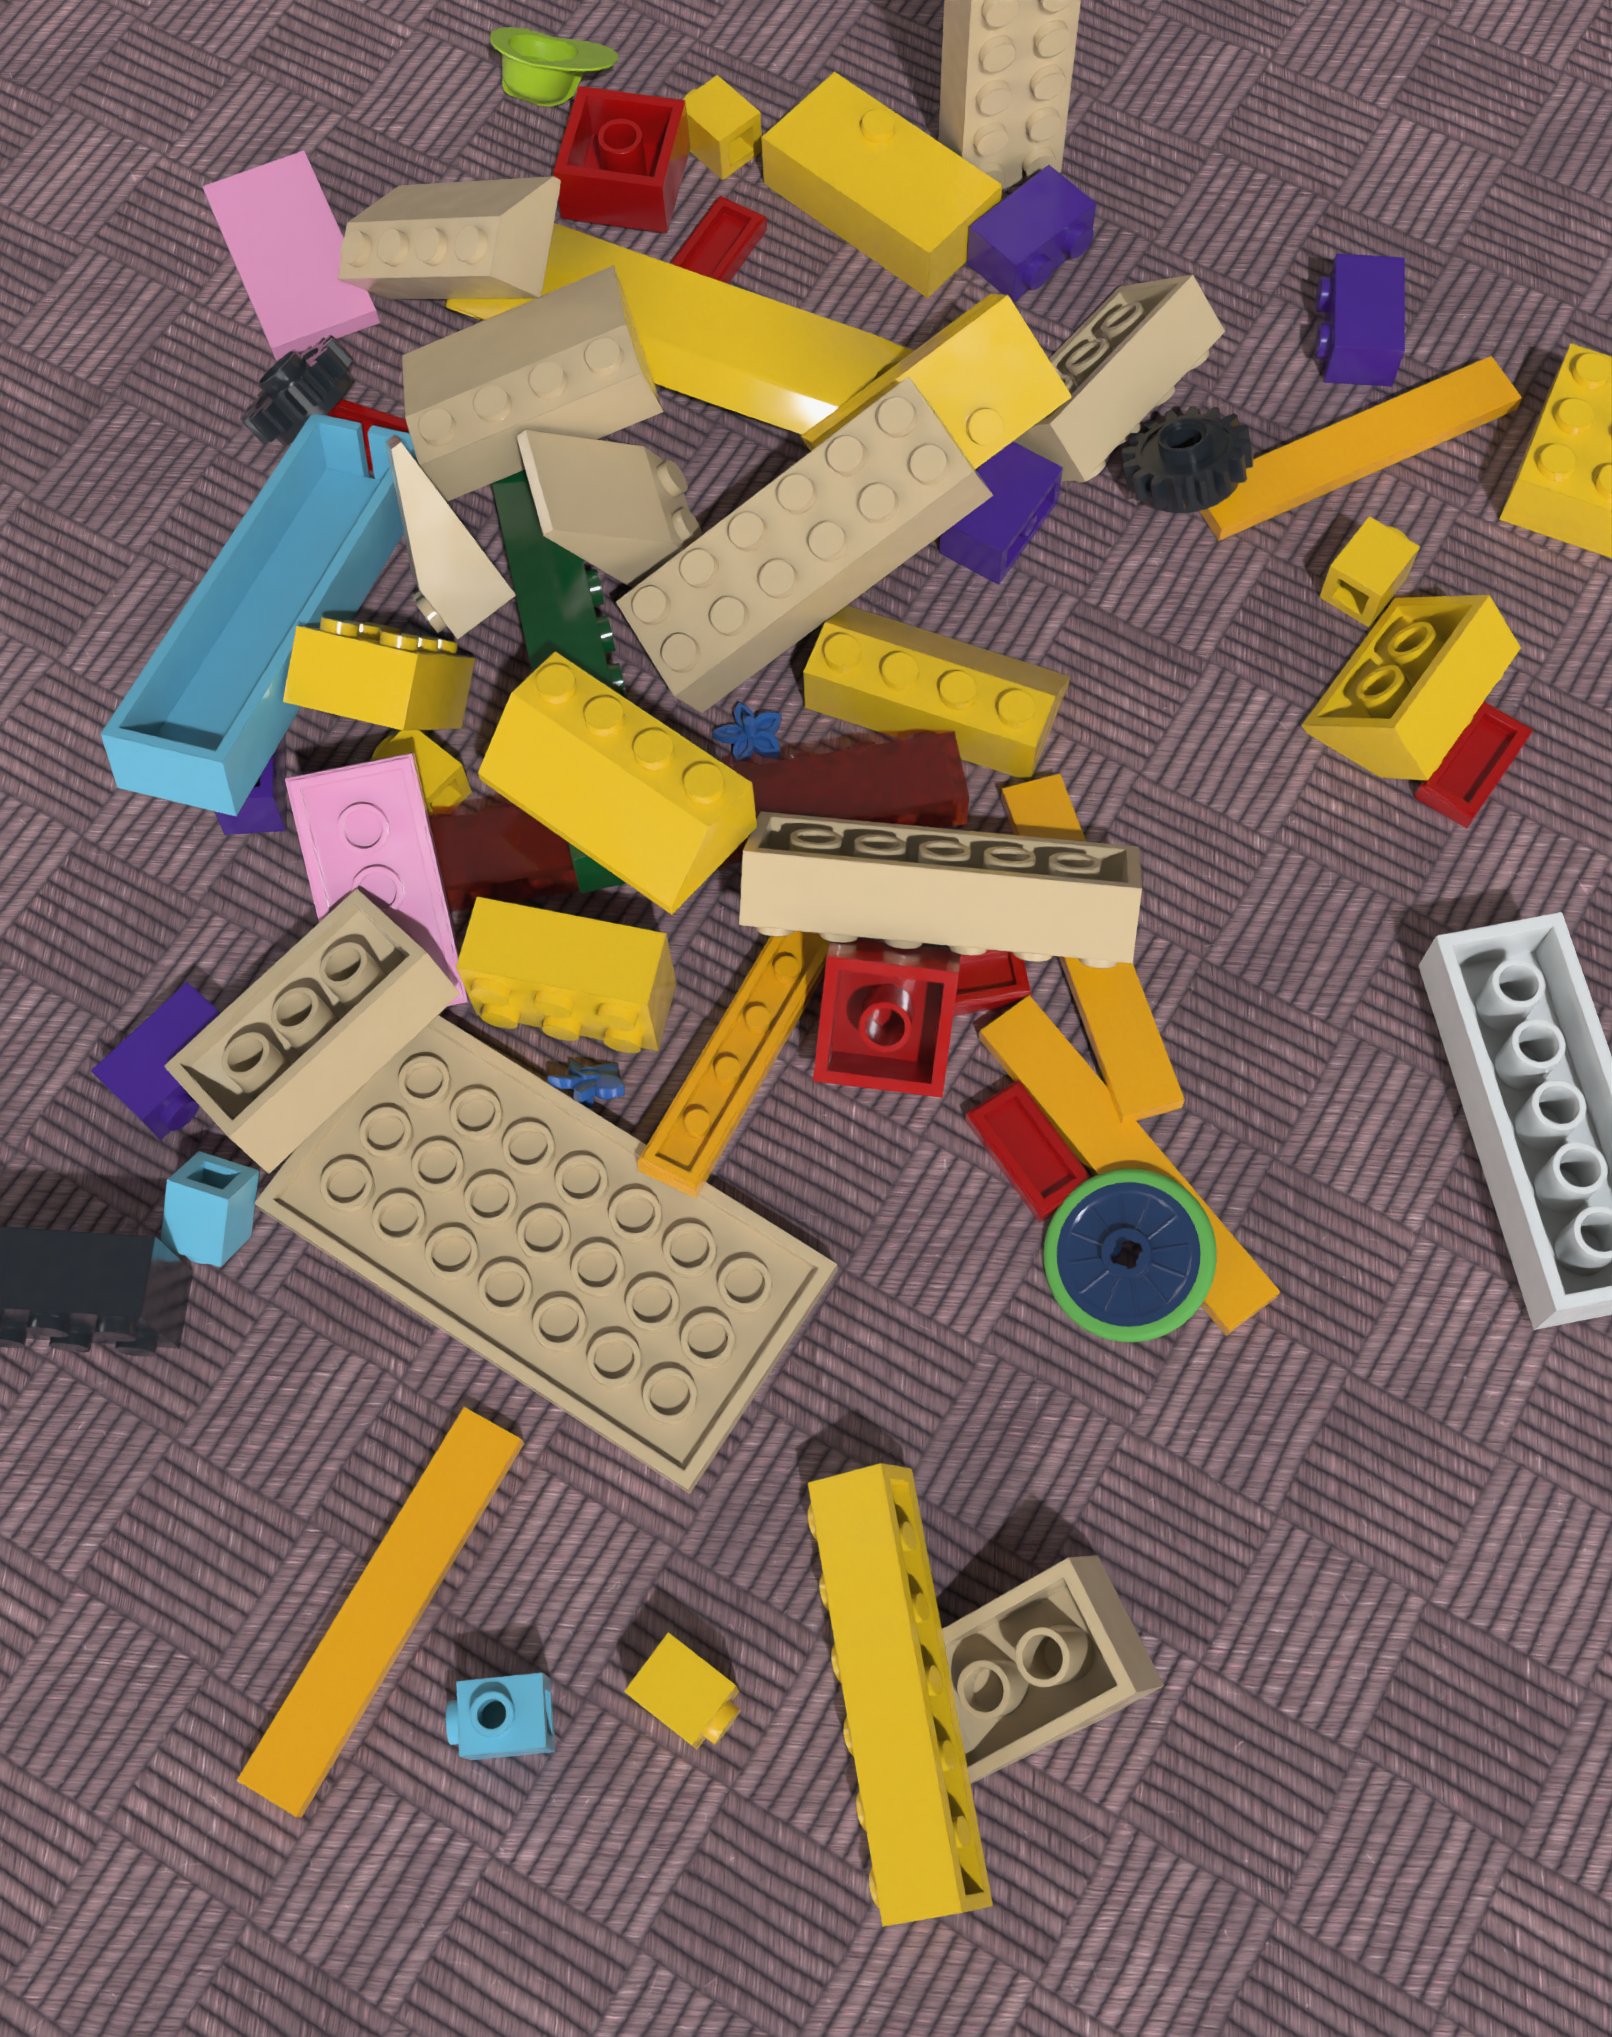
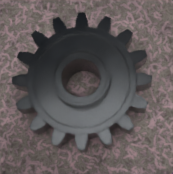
M329 335L326 339L324 337L321 338L313 347L310 345L302 355L295 349L291 350L280 358L259 380L257 385L262 391L257 395L259 398L247 407L246 410L248 412L242 416V423L262 444H265L267 441L272 442L275 438L283 446L292 443L310 415H327L346 394L353 383V377L347 372L349 370L348 366L353 362L352 356L332 335Z
M1196 406L1189 407L1186 415L1179 417L1173 411H1168L1165 413L1166 421L1160 424L1151 420L1144 422L1146 433H1131L1129 436L1130 447L1122 449L1123 469L1128 491L1135 490L1137 501H1146L1152 507L1170 513H1192L1219 504L1236 490L1239 483H1244L1247 480L1246 469L1253 467L1254 464L1247 424L1239 425L1238 415L1235 413L1221 419L1218 407H1213L1205 415L1198 414Z

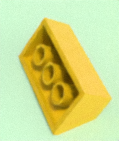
M846 605L824 623L803 671L805 708L1026 781H1031L1070 681V676L849 605Z
M554 652L511 693L478 771L480 780L671 915L757 828L752 782L557 652Z

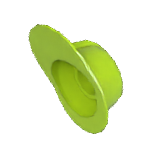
M498 28L492 31L490 36L491 44L502 53V86L504 91L510 96L539 106L553 107L565 103L575 95L585 71L609 68L618 62V53L602 44L552 37L525 28Z

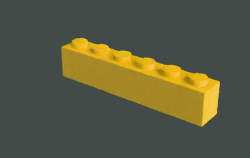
M879 1463L809 1482L811 1504L808 1508V1523L812 1535L818 1541L823 1570L820 1576L819 1588L822 1601L830 1612L835 1642L832 1647L831 1660L834 1673L842 1683L847 1713L844 1721V1738L847 1748L855 1760L859 1784L856 1809L860 1824L867 1832L872 1861L869 1873V1887L872 1899L880 1909L882 1926L992 1907L993 1902L912 1468Z

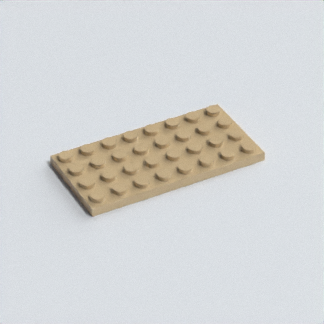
M439 1015L293 1151L254 1203L262 1212L688 1494L692 1492L838 1271L835 1262L705 1182L695 1199L639 1172L637 1161L646 1148V1144Z

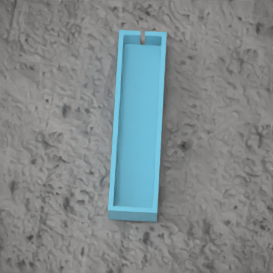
M321 414L310 415L101 732L117 788L237 816L301 706L283 702L296 626L319 628L321 617L352 621L403 535L385 442L395 435L418 464L410 433L371 426L367 433L375 478L373 479L369 477L361 423Z

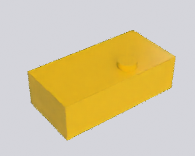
M835 71L761 137L764 184L926 298H929L967 262L969 226L1001 202V183Z
M990 293L801 435V438L810 451H812L909 376L930 402L976 469L1072 398V395L1009 295Z

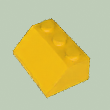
M1490 595L1394 598L1301 726L1308 735L1380 778L1429 780L1434 771L1439 768L1443 758L1462 731L1470 724L1474 714L1493 687L1501 680L1505 670L1521 647Z

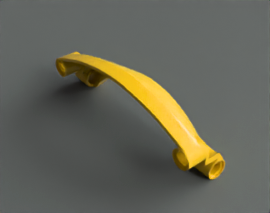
M556 223L553 225L541 296L614 265L654 383L803 435L915 351L872 333L695 273ZM536 298L447 299L445 307L477 319L486 320Z

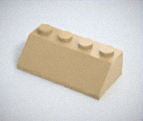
M551 176L399 185L347 222L345 237L340 249L341 262L338 279L389 300L541 298L561 180Z
M1194 275L1119 286L1049 359L1072 395V398L1013 442L1063 467L1061 482L1076 481L1077 483H1082L1098 475L1106 465L1105 459L1118 445L1128 441L1131 433H1138L1141 428L1140 422L1154 407L1163 404L1172 397L1176 390L1174 385L1188 371L1198 367L1209 357L1210 352L1208 349L1225 332Z
M356 888L166 1063L164 1067L221 1130L270 1174L461 993L430 955Z

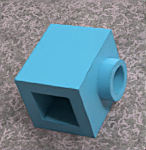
M200 1151L196 1153L167 1179L161 1242L170 1251L185 1255L193 1262L222 1267L251 1237L259 1170Z
M543 1673L456 1681L457 1700H449L446 1705V1731L449 1744H459V1757L472 1761L555 1752L551 1678Z

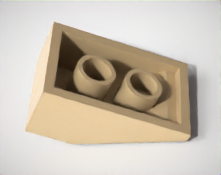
M524 430L516 436L543 536L631 588L636 587L702 536L700 525L689 511L684 494L688 489L687 481L680 468L673 461H664L644 446L532 430Z
M394 435L385 444L411 573L419 588V591L412 597L416 601L417 607L437 633L448 626L454 636L459 639L515 597L516 594L402 442Z
M1098 1555L1068 1557L942 1629L970 1784L1108 1717L1164 1686Z

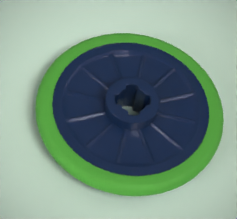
M1116 1169L1101 1173L1084 1181L1067 1195L1063 1203L1059 1205L1049 1223L1045 1237L1044 1268L1055 1300L1077 1325L1096 1336L1108 1340L1142 1342L1174 1331L1199 1309L1211 1288L1215 1275L1217 1261L1216 1240L1210 1220L1203 1207L1181 1184L1167 1176L1149 1170ZM1126 1241L1142 1247V1252L1139 1253V1258L1136 1261L1137 1266L1131 1269L1120 1265L1116 1260L1123 1248L1122 1244Z

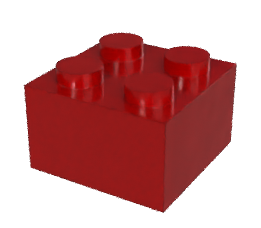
M578 86L553 171L554 177L561 180L558 196L561 218L668 233L690 151L686 100Z
M863 939L844 943L831 941L826 958L813 1081L943 1098L959 977L960 954L951 950L927 947L901 949L889 946L885 942Z

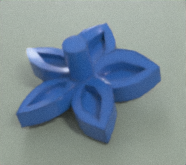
M739 702L734 710L735 724L724 725L712 731V738L717 741L734 744L733 759L737 768L745 764L751 758L754 751L764 758L781 757L779 743L774 736L781 725L782 714L767 711L758 714L755 718L752 710Z
M571 1060L569 1063V1075L548 1076V1084L562 1089H574L573 1100L581 1102L587 1108L594 1106V1095L599 1099H613L625 1094V1085L618 1078L619 1065L600 1064L594 1067H585Z

